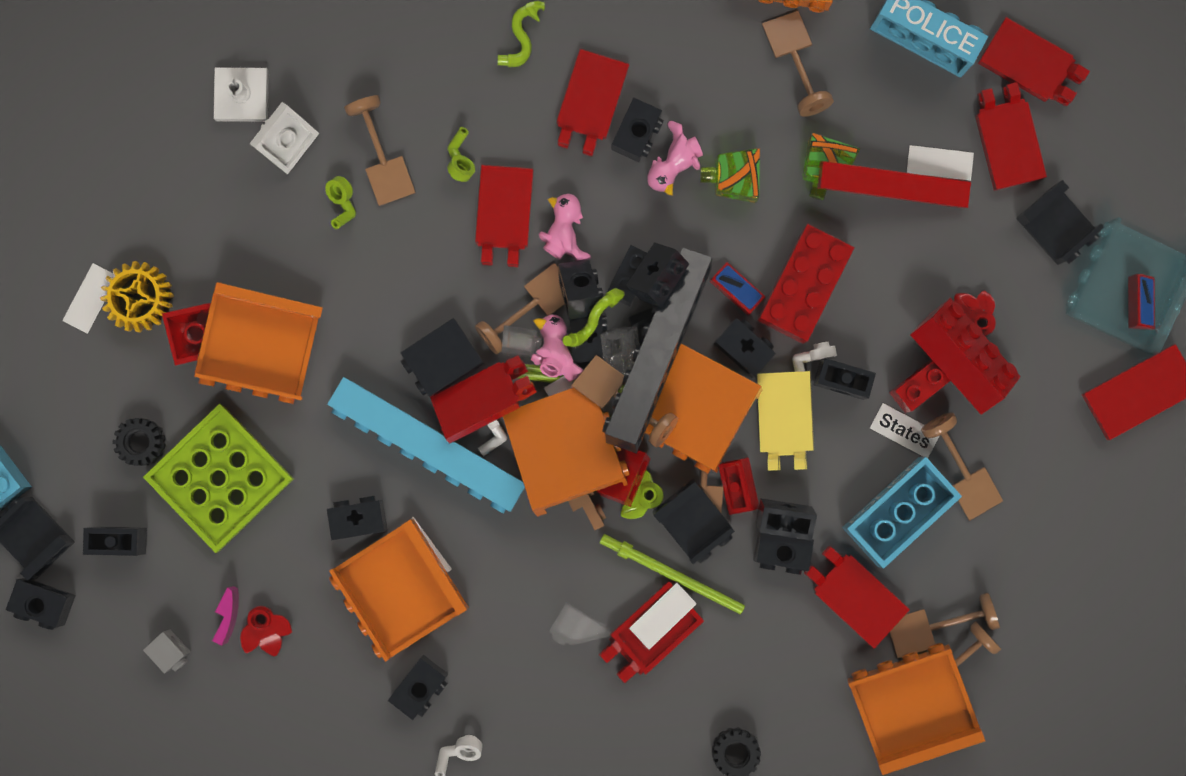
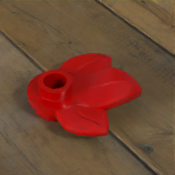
M985 290L977 298L967 293L955 294L954 302L963 308L964 313L973 323L977 324L979 319L987 321V326L980 328L984 336L990 335L996 326L995 317L992 315L995 309L993 297Z
M257 606L249 612L247 617L248 625L241 631V646L246 654L260 646L266 653L275 657L282 647L281 636L292 633L291 624L284 616L273 614L270 608ZM259 614L265 616L266 621L264 624L258 622L257 617Z

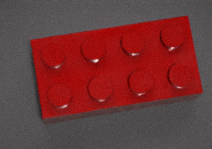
M807 224L794 245L757 321L802 344L808 342L855 247Z
M951 297L932 311L910 334L981 415L1005 399L1021 377L1016 367L1000 354L998 347L984 336L981 328L968 318L963 308L958 303H955Z

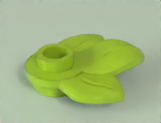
M647 470L632 506L623 505L621 517L627 519L640 518L644 516L648 509H654L662 503L664 498L663 490L658 484L653 483L652 476ZM652 490L654 497L651 500H647L646 493Z

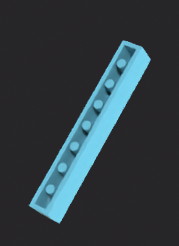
M345 377L342 378L327 404L333 408L331 413L343 420L348 416L356 421L354 424L356 428L365 433H368L369 430L377 433L378 437L376 439L389 447L394 443L401 448L399 453L411 460L416 456L424 461L423 467L433 473H436L437 470L445 473V480L457 487L462 483L469 488L467 493L479 500L483 496L491 500L490 506L503 514L505 510L509 512L513 510L525 489L524 483L520 479L457 442L449 443L440 432Z

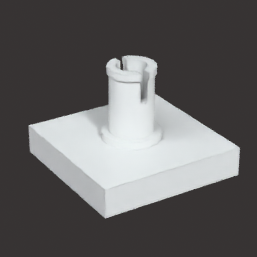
M215 68L214 120L264 122L267 120L269 70L267 68Z
M281 102L271 117L264 121L265 124L261 125L260 131L250 142V145L288 174L319 133L288 105Z

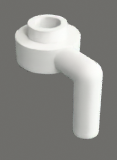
M829 341L814 344V350L795 354L792 357L795 372L805 371L804 363L837 356L835 346H830Z
M497 420L487 424L494 437L478 447L483 457L507 440V434Z
M465 735L456 741V745L442 747L439 750L435 776L446 775L449 757L457 756L466 761L479 759L483 747L482 742L473 735Z

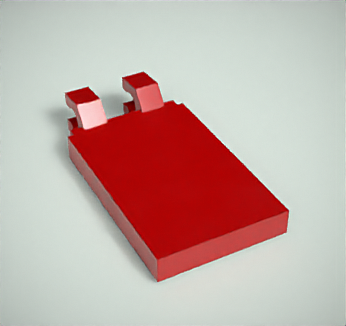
M1007 17L1003 20L978 62L979 65L1010 83L1017 82L1019 88L1043 102L1051 99L1066 107L1073 101L1077 93L1066 86H1061L1064 79L1068 78L1080 85L1090 72L1080 64H1074L1076 60L1073 59L1074 56Z
M583 49L579 50L557 118L558 127L562 128L558 139L559 147L568 149L574 131L587 135L583 154L593 157L598 139L603 140L607 138L629 69L628 63Z
M1017 82L1007 84L1006 87L1002 88L1005 99L1004 104L995 106L996 100L992 88L982 90L981 93L977 94L980 109L979 114L975 118L994 191L1047 177L1029 104L1025 102V99H1020L1021 93Z
M481 165L475 243L482 247V265L493 266L494 248H507L508 267L519 268L520 250H525V247L528 248L534 174L532 168Z
M519 355L506 360L505 363L498 362L430 397L445 439L449 443L520 408L518 401L524 400L537 392L528 376L516 380L513 384L512 380L528 372L525 363Z
M828 546L822 552V555L835 567L825 577L811 565L809 571H805L804 574L817 585L814 588L816 591L814 594L875 649L910 609L852 555L848 556L846 554L842 557L831 546Z
M669 581L610 633L611 637L609 640L611 644L599 653L606 663L619 652L625 657L629 663L616 674L623 683H626L637 672L640 675L642 673L646 675L704 622L700 615L692 608L650 649L629 629L673 587Z

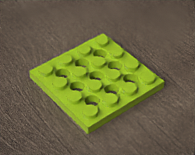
M218 404L143 476L215 553L220 552L294 480L283 466L223 404ZM222 433L225 435L227 442L223 448L219 449L214 445L213 440L217 434ZM202 451L207 455V463L199 467L195 464L194 458L198 452ZM236 452L242 453L245 457V462L241 467H235L232 464L231 459ZM180 470H184L188 474V481L184 485H179L175 480L176 473ZM218 470L222 471L226 477L225 482L221 486L214 484L212 480L213 474ZM254 471H259L263 476V481L259 486H254L250 482V475ZM198 489H202L206 493V500L202 504L196 503L193 498L194 492ZM236 489L242 491L244 499L239 505L234 504L230 498L231 493ZM215 508H220L224 511L225 517L221 523L214 522L211 517L212 511Z

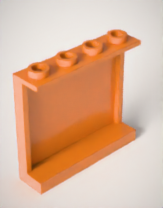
M216 282L194 377L199 378V384L214 387L215 382L226 384L225 389L241 393L242 388L253 390L252 395L268 398V394L278 395V401L294 404L295 399L302 400V388L318 319L321 318L323 307Z
M681 343L652 414V418L656 421H659L668 413L678 417L675 428L659 447L663 448L665 444L673 449L671 454L684 461L689 457L696 461V468L709 474L710 470L717 473L722 458L756 398H759L763 390L762 386ZM648 424L645 432L649 436L654 428L651 424Z
M575 388L523 405L503 416L532 511L537 517L547 514L546 509L608 486L620 482L624 486L628 485L625 477L630 475L625 460L620 461L617 452L621 451V448L606 443L605 433L602 432L607 417H610L609 412L603 413L602 408Z
M414 518L408 520L402 526L342 564L329 570L332 575L329 577L331 584L337 591H342L345 596L343 602L350 613L355 612L360 620L357 622L359 629L365 636H370L374 643L371 645L374 653L379 659L383 657L385 662L469 608Z
M943 643L934 644L927 648V652L919 655L917 652H911L903 655V660L895 663H892V660L884 661L876 665L877 669L868 672L866 669H861L851 674L852 677L848 678L849 687L853 693L882 775L985 742L983 732L978 724L949 644L945 646Z

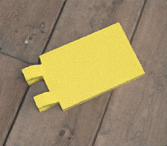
M811 372L757 374V384L762 386L763 389L758 398L760 452H768V471L781 470L780 456L794 455V470L807 469L806 451H814Z

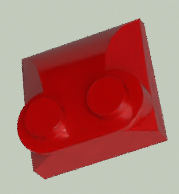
M211 303L162 313L175 366L198 360Z

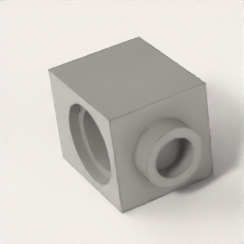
M171 629L163 631L143 650L164 674L171 670L175 672L180 670L188 662L185 658L191 653Z

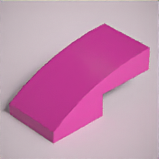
M235 586L226 589L215 611L224 616L212 640L221 646L228 643L237 619L239 593L238 588Z

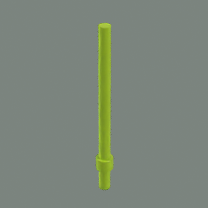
M603 534L599 543L618 552V556L624 559L630 558L740 615L743 612L744 604L633 549V545L625 541L622 543Z

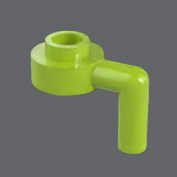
M464 127L459 128L447 147L451 157V161L447 166L448 172L453 179L461 182L469 181L475 172L473 162L461 155L459 147L469 134L468 130Z
M336 176L326 183L325 191L328 198L333 203L340 204L344 211L331 220L332 227L339 229L355 218L356 211L350 201L353 195L351 184L344 177Z

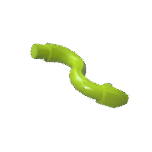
M529 2L514 13L511 27L514 35L521 43L522 49L517 54L498 55L497 65L519 67L529 59L532 44L522 28V21L524 17L530 16L539 22L540 19L537 12L540 9L545 10L544 2Z
M614 288L605 293V296L592 308L587 324L579 332L564 336L563 344L571 347L583 344L595 331L602 312L608 306L613 308L625 296V292Z

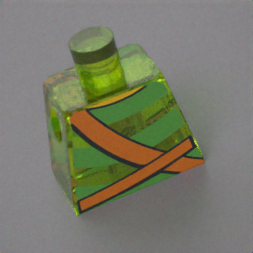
M812 133L807 143L802 177L803 180L813 183L809 196L814 199L824 200L827 192L825 189L817 188L820 162L826 161L852 165L860 148Z
M760 149L717 155L715 167H701L700 183H715L716 196L756 203L759 199Z

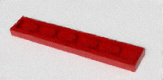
M822 161L820 162L817 188L949 207L968 208L971 182Z

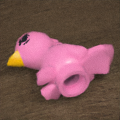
M669 121L667 125L673 134V141L669 147L667 159L662 162V159L658 156L657 161L653 160L647 175V181L653 190L665 192L667 195L673 196V184L678 173L688 169L690 166L699 170L700 162L698 158L703 156V153L695 136L687 140L683 134L682 125Z
M563 194L557 198L551 197L547 199L553 208L555 220L548 234L545 232L538 234L539 238L546 243L543 249L559 260L564 254L572 256L575 261L591 259L590 254L580 250L577 246L576 234L572 226L574 222L581 224L580 219L583 218L579 200L572 194Z
M554 314L533 320L540 330L544 344L540 349L536 350L537 354L532 355L531 361L535 365H540L541 372L548 377L564 375L569 382L576 380L583 372V369L573 363L568 347L563 344V337L568 335L564 320Z

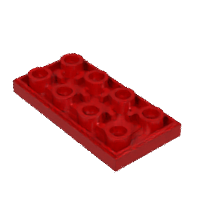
M1176 344L1163 349L1081 394L1105 438L1111 440L1186 399V361Z

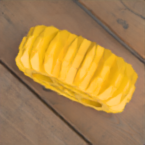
M133 261L131 267L124 263L122 264V272L119 269H113L115 277H105L110 282L109 287H101L103 291L107 292V295L100 297L101 301L108 302V304L102 307L103 311L110 312L107 316L108 320H116L115 326L119 328L124 326L125 331L131 332L134 328L135 332L138 333L142 332L143 326L148 331L152 330V322L158 326L161 325L159 316H162V313H166L164 311L165 307H173L171 303L167 302V299L174 297L173 293L166 292V290L172 287L171 283L164 282L167 276L164 273L158 274L159 268L155 266L150 268V264L143 262L140 266L138 262ZM137 277L129 288H122L127 281ZM148 279L155 288L156 298L151 297L148 293ZM136 293L140 294L144 298H147V300L140 299L138 301L136 299H133V297L127 295H135ZM119 296L123 297L126 301L125 309L128 310L127 314L120 307ZM145 306H153L148 313L137 317Z

